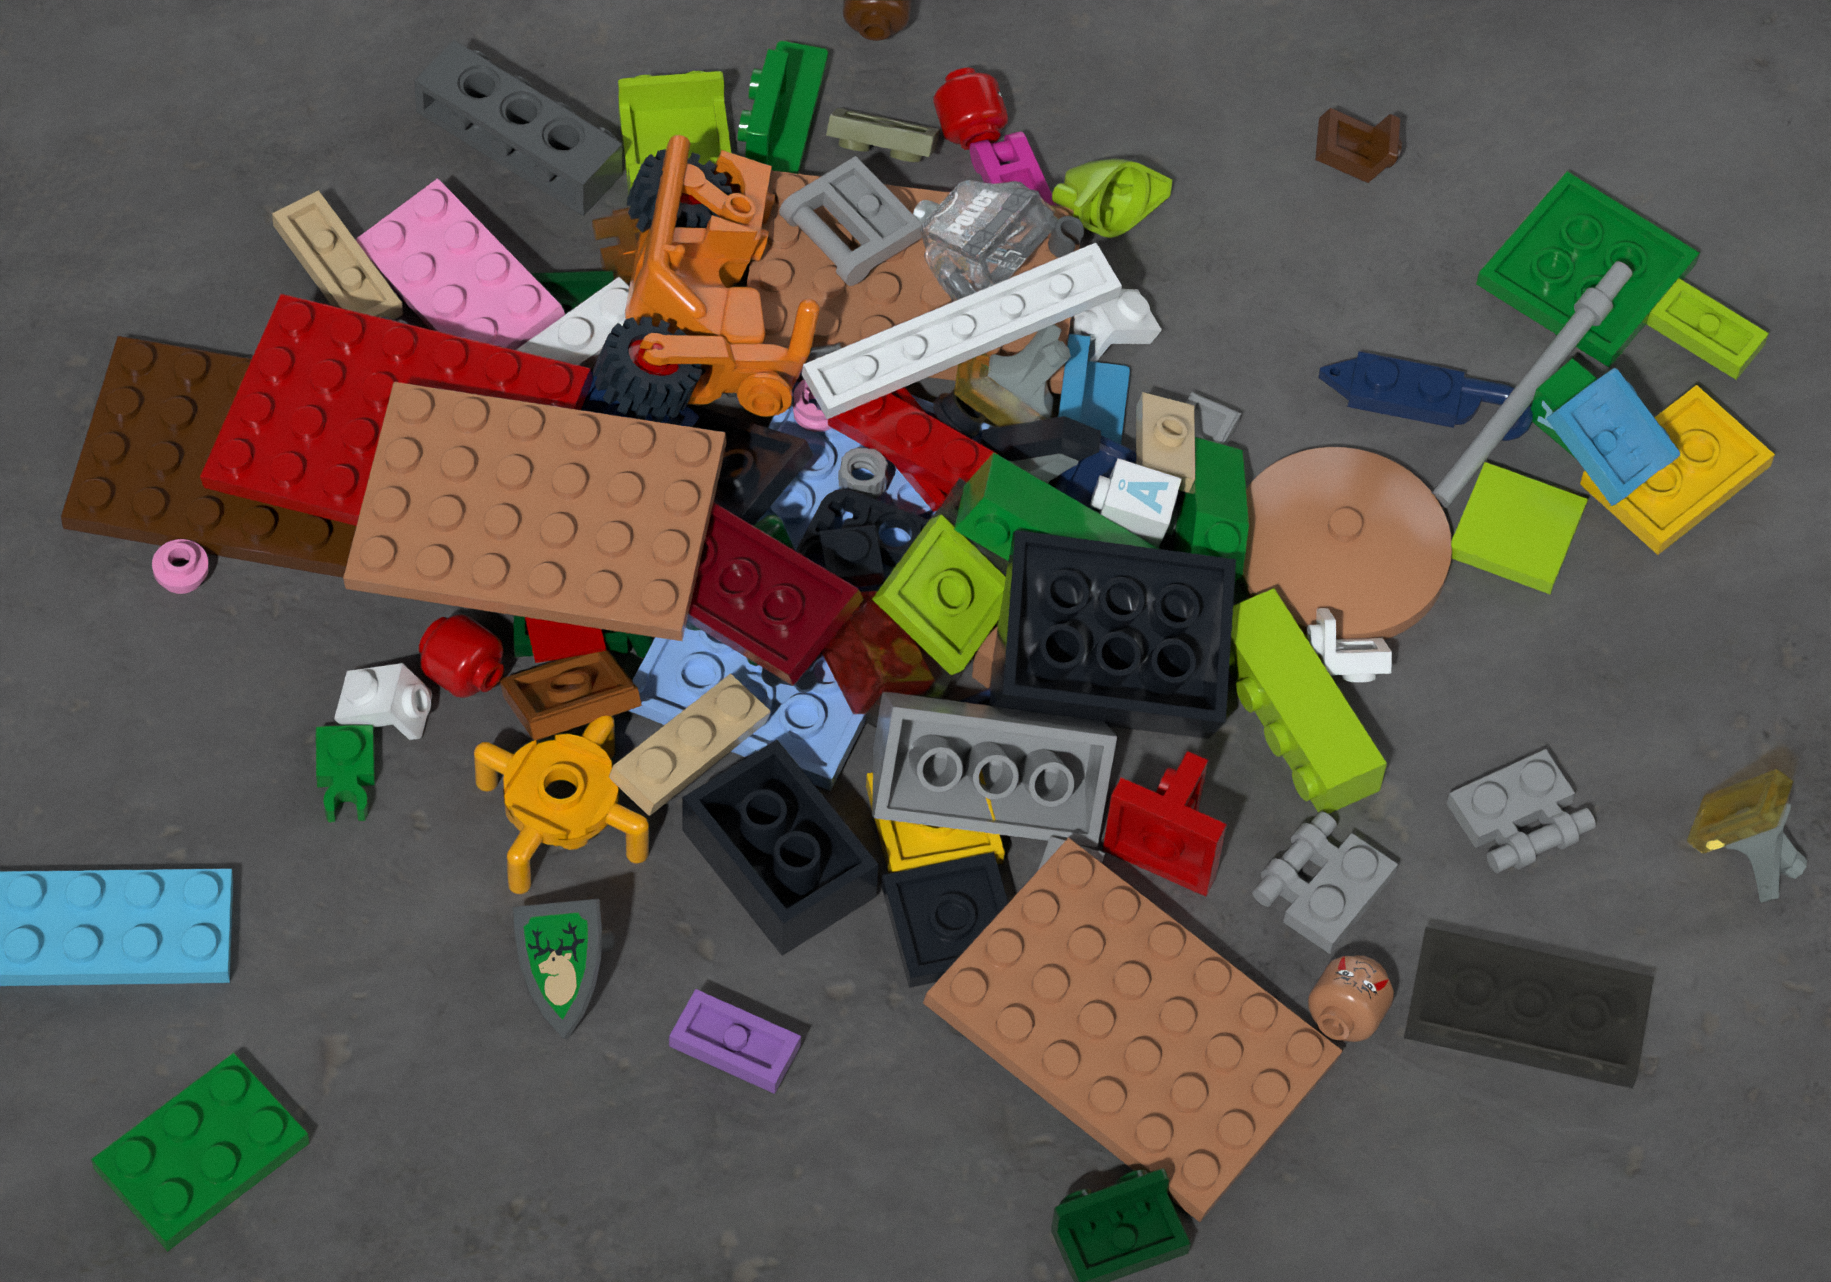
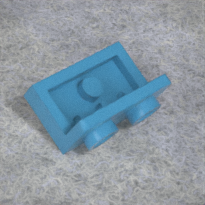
M1616 368L1611 369L1546 418L1611 506L1623 500L1655 473L1680 456L1679 450L1670 440L1666 430L1658 424L1637 396L1633 386L1625 380Z

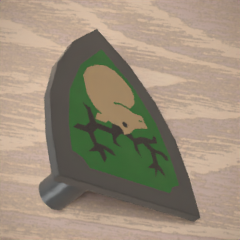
M599 899L513 907L514 932L519 965L529 993L543 1017L563 1039L569 1038L586 1012L596 986L601 953L610 952L614 947L615 941L612 932L601 927Z

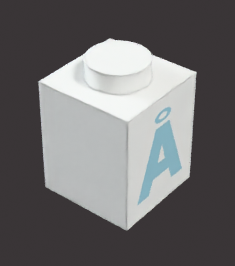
M1118 458L1109 478L1099 476L1090 507L1099 510L1098 513L1159 548L1170 523L1182 478Z

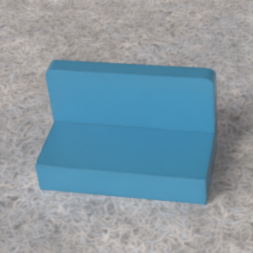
M1069 334L1067 347L1071 357L1065 362L1058 417L1066 416L1100 430L1102 436L1121 444L1130 369L1124 365L1088 361L1090 336Z

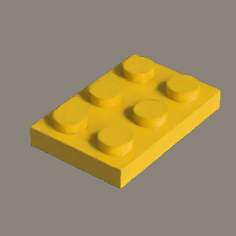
M1698 385L1694 386L1654 417L1658 424L1666 430L1670 440L1679 450L1680 456L1676 460L1659 470L1627 497L1611 506L1586 471L1583 472L1580 482L1584 489L1657 555L1771 467L1775 456L1772 451Z

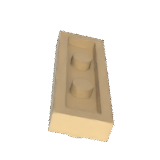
M319 190L272 213L274 228L332 306L380 318L388 316L389 319L393 320L403 315L400 299Z
M730 673L613 765L609 778L650 816L766 724L771 711Z

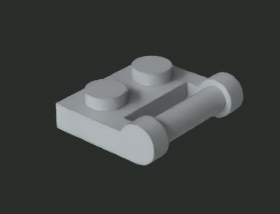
M856 156L790 195L782 203L779 210L780 216L790 226H798L837 266L836 274L848 286H854L861 282L872 268L920 240L923 233V224ZM823 205L862 246L852 251L813 210Z

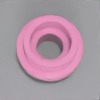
M178 539L165 543L156 551L152 559V569L156 581L170 592L185 594L194 591L201 585L208 574L209 562L205 550L199 544L190 540ZM177 561H189L181 567L172 565V563Z

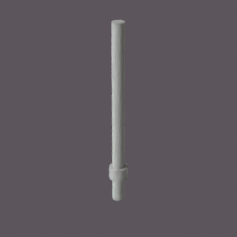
M1616 261L1597 286L1586 289L1574 305L1575 313L1432 492L1441 507L1448 508L1531 404L1536 388L1557 371L1592 325L1599 326L1613 309L1611 301L1632 276V271L1626 264Z

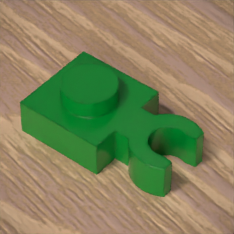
M373 725L316 727L317 788L329 787L323 799L325 817L328 822H335V809L342 802H352L356 805L358 821H365L368 816L367 794L361 786H375Z

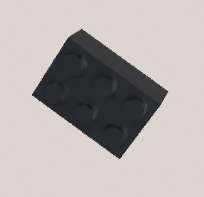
M775 740L682 797V831L782 956L876 898L879 864L778 740Z

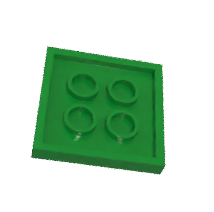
M1566 171L1479 271L1476 285L1558 335L1575 313L1574 305L1586 289L1595 288L1616 261L1626 264L1631 269L1632 276L1611 301L1613 309L1599 326L1592 325L1576 345L1578 349L1610 368L1647 324L1651 310L1677 279L1684 280L1695 267L1699 252Z

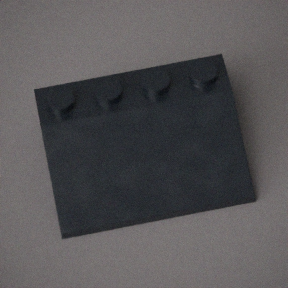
M1015 530L1012 536L993 653L989 706L1104 721L1110 727L1209 739L1226 723L1236 559Z

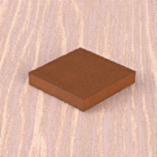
M608 649L603 652L564 658L500 680L504 699L533 740H539L591 723L601 716H612L642 706L637 686Z

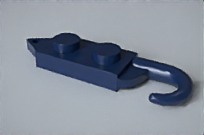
M1359 351L1355 359L1321 367L1318 375L1319 379L1349 400L1347 407L1454 428V425H1463L1470 421L1477 413L1481 402L1502 405L1515 389L1505 384L1464 377L1465 372ZM1531 404L1501 441L1518 439L1529 430L1533 422Z

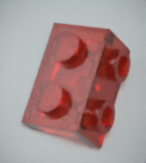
M878 591L860 592L863 601L822 650V655L854 715L866 714L876 700L882 696V692L905 695L924 694L935 681L913 638L872 600Z

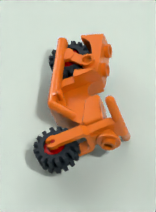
M675 135L669 140L666 149L657 151L655 157L652 154L646 157L644 163L640 166L627 197V206H631L628 214L631 220L639 219L636 227L640 230L625 307V321L623 326L617 323L612 328L597 358L593 370V376H597L595 381L598 391L606 390L603 399L609 405L616 400L620 403L617 409L618 412L626 415L628 409L636 411L635 419L645 420L647 414H651L654 422H662L665 415L671 420L677 417L679 411H683L687 404H709L720 398L722 393H737L739 403L747 411L755 415L766 417L779 415L790 407L793 395L792 389L803 369V364L806 363L810 355L820 307L815 300L810 298L800 302L788 349L775 344H762L765 339V326L760 293L752 287H732L734 283L740 282L751 259L759 262L767 243L769 231L761 227L762 224H766L770 216L775 194L767 192L772 166L721 150L715 164L709 160L705 165H702L698 162L701 155L692 152L688 159L690 140L685 136ZM700 367L706 371L703 375H701L702 370H700Z

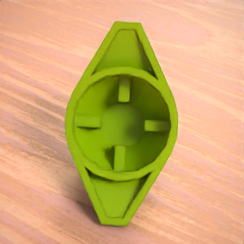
M1124 159L1090 161L1066 171L1064 183L1058 184L1053 190L1052 200L1056 204L1073 210V217L1078 218L1084 228L1103 237L1112 238L1129 231L1168 199L1171 195L1172 179L1134 161Z

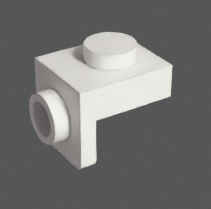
M1121 289L1120 297L1072 316L1069 334L1090 336L1088 361L1097 362L1111 344H1151L1162 331L1150 311L1148 302L1138 289Z
M1317 608L1316 625H1308L1307 640L1330 675H1342L1343 680L1350 682H1369L1376 679V674L1391 673L1392 651L1383 638L1336 639V620L1328 608Z
M403 663L350 670L346 673L334 719L341 726L373 725V727L394 725L409 740L420 739L427 715L430 712L432 692Z

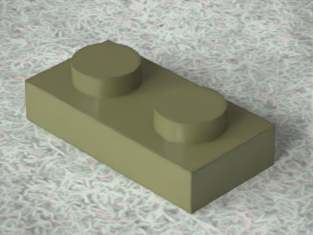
M837 108L830 114L826 136L839 138L838 145L846 149L866 152L869 151L870 145L891 149L889 156L908 162H921L922 156L930 157L936 150L940 129Z

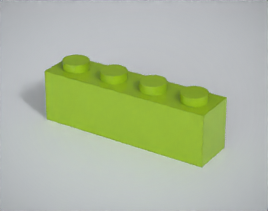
M1273 588L1234 605L1229 672L1236 682L1237 694L1243 707L1249 713L1255 712L1263 724L1264 735L1269 748L1277 757L1283 756L1292 770L1293 783L1300 797L1304 801L1311 800L1318 813L1326 812L1330 814L1379 792L1387 762L1276 590Z

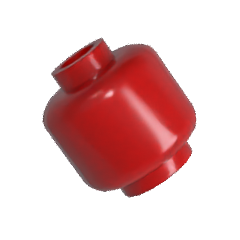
M961 68L949 73L945 77V83L937 89L933 96L934 106L945 139L953 144L961 145V148L964 150H970L971 143L988 140L990 144H993L1000 138V131L1004 129L1008 122L1007 110L996 78L987 73H976L973 68Z
M457 614L449 618H438L427 628L420 640L418 650L421 654L420 664L424 674L453 696L468 698L479 691L488 692L502 677L504 666L501 664L504 649L501 640L470 616Z

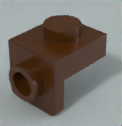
M1329 108L1319 117L1315 160L1369 183L1385 168L1392 167L1401 153L1402 141L1399 139L1400 118L1389 114L1373 127Z

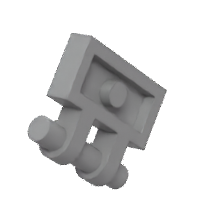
M1546 749L1449 793L1446 803L1475 849L1493 840L1497 842L1499 848L1487 853L1488 864L1495 873L1502 872L1512 866L1520 870L1534 863L1536 855L1556 846L1559 849H1565L1576 844L1579 841V835L1596 827L1595 819L1587 808H1583L1570 815L1561 810L1572 804L1575 792ZM1536 820H1539L1543 826L1527 835L1518 831L1519 828Z
M1319 812L1310 824L1302 823L1291 836L1292 845L1280 859H1272L1261 872L1263 880L1253 890L1252 895L1260 904L1266 907L1271 906L1279 895L1292 903L1285 912L1283 923L1331 954L1394 878L1398 864L1353 833L1337 848L1327 840V837L1337 827V823L1326 812ZM1308 860L1322 868L1309 884L1297 875Z

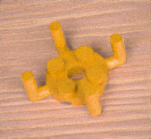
M601 716L589 723L582 736L559 734L555 735V740L538 744L536 739L525 744L515 754L489 742H482L476 746L474 750L477 787L482 791H492L499 782L498 772L504 775L503 797L506 816L520 831L507 852L508 887L513 893L523 894L530 889V859L540 843L561 846L568 850L579 849L585 846L590 838L600 833L607 825L626 833V857L629 861L642 863L648 858V821L643 815L618 804L619 787L609 778L613 767L611 759L615 754V723L612 716ZM557 780L569 781L577 788L572 796L565 799L553 798L547 794L545 789L550 783Z

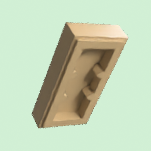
M1142 392L1136 406V464L1182 478L1179 491L1188 493L1195 480L1194 405Z

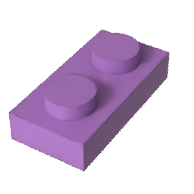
M695 989L669 1035V1047L775 1094L801 1047V1036Z

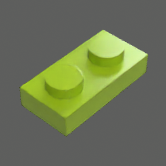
M1680 278L1677 279L1651 310L1646 324L1735 380L1739 378L1762 350L1769 335L1763 329Z

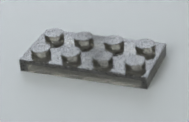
M1425 927L1403 1038L1633 1089L1638 1075L1654 977Z

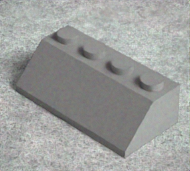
M882 692L873 745L872 816L876 819L1049 841L1050 836L1065 841L1069 837L1078 845L1097 847L1117 736L1104 721ZM981 769L986 785L982 784L979 779ZM986 798L991 801L996 820L992 819Z

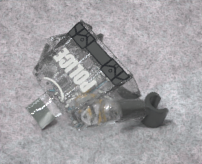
M966 180L960 182L940 204L922 200L917 204L913 215L922 223L920 234L926 249L924 254L925 262L939 285L953 301L1009 279L1050 233L1048 248L1058 258L1074 252L1075 244L1079 245L1084 235L1083 224L1078 218L1064 216L1058 219L1053 215L1055 209L1040 198L1038 191L1031 190L1018 181L991 184Z

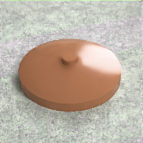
M1346 447L1315 448L1278 460L1262 471L1247 487L1249 530L1243 575L1238 579V582L1248 599L1274 588L1306 638L1308 625H1316L1317 608H1328L1336 620V639L1383 638L1386 640L1415 625L1430 611L1439 598L1445 585L1451 562L1452 540L1449 524L1441 505L1431 490L1418 477L1400 464L1386 457L1360 449Z

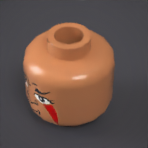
M1359 955L1341 956L1333 959L1309 994L1308 1008L1313 1020L1326 1036L1335 1040L1360 1042L1370 1038L1377 1030L1393 1004L1394 990L1386 970L1375 960Z

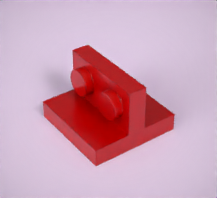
M1187 751L1177 770L1171 767L1167 768L1156 792L1121 777L1111 795L1102 851L1207 897L1216 879L1227 824L1199 812L1208 760Z

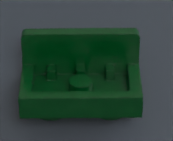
M1164 1168L1147 1173L1146 1170L1130 1172L1119 1178L1113 1186L1094 1193L1090 1189L1076 1191L1062 1199L1059 1205L1054 1208L1051 1233L1073 1282H1111L1189 1254L1191 1243L1167 1194L1170 1179Z

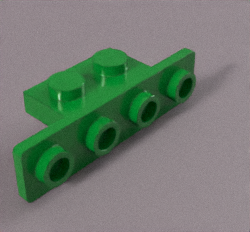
M779 41L775 50L768 49L763 69L754 68L752 72L748 96L749 99L754 100L752 111L743 109L739 122L737 139L738 141L746 142L745 158L772 166V171L799 174L828 60L827 49L787 41Z

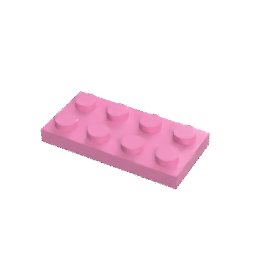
M438 178L355 239L388 285L431 330L516 350L565 315L562 305Z

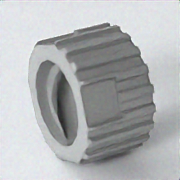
M857 447L846 452L841 458V466L838 471L839 487L856 491L874 499L878 496L880 497L885 492L888 484V463L885 457L875 449ZM858 468H865L874 477L870 480L861 481L855 479L851 472Z

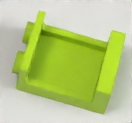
M691 71L686 74L639 75L633 78L618 80V113L628 195L640 166L644 163L646 157L650 154L655 157L657 151L666 149L669 140L675 135H682L690 140L688 159L692 152L701 155L698 162L702 165H705L709 160L715 164L721 150L731 153L724 102L723 72Z

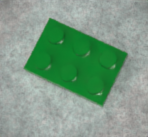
M233 1052L91 1160L93 1169L168 1252L309 1145V1137L302 1126Z

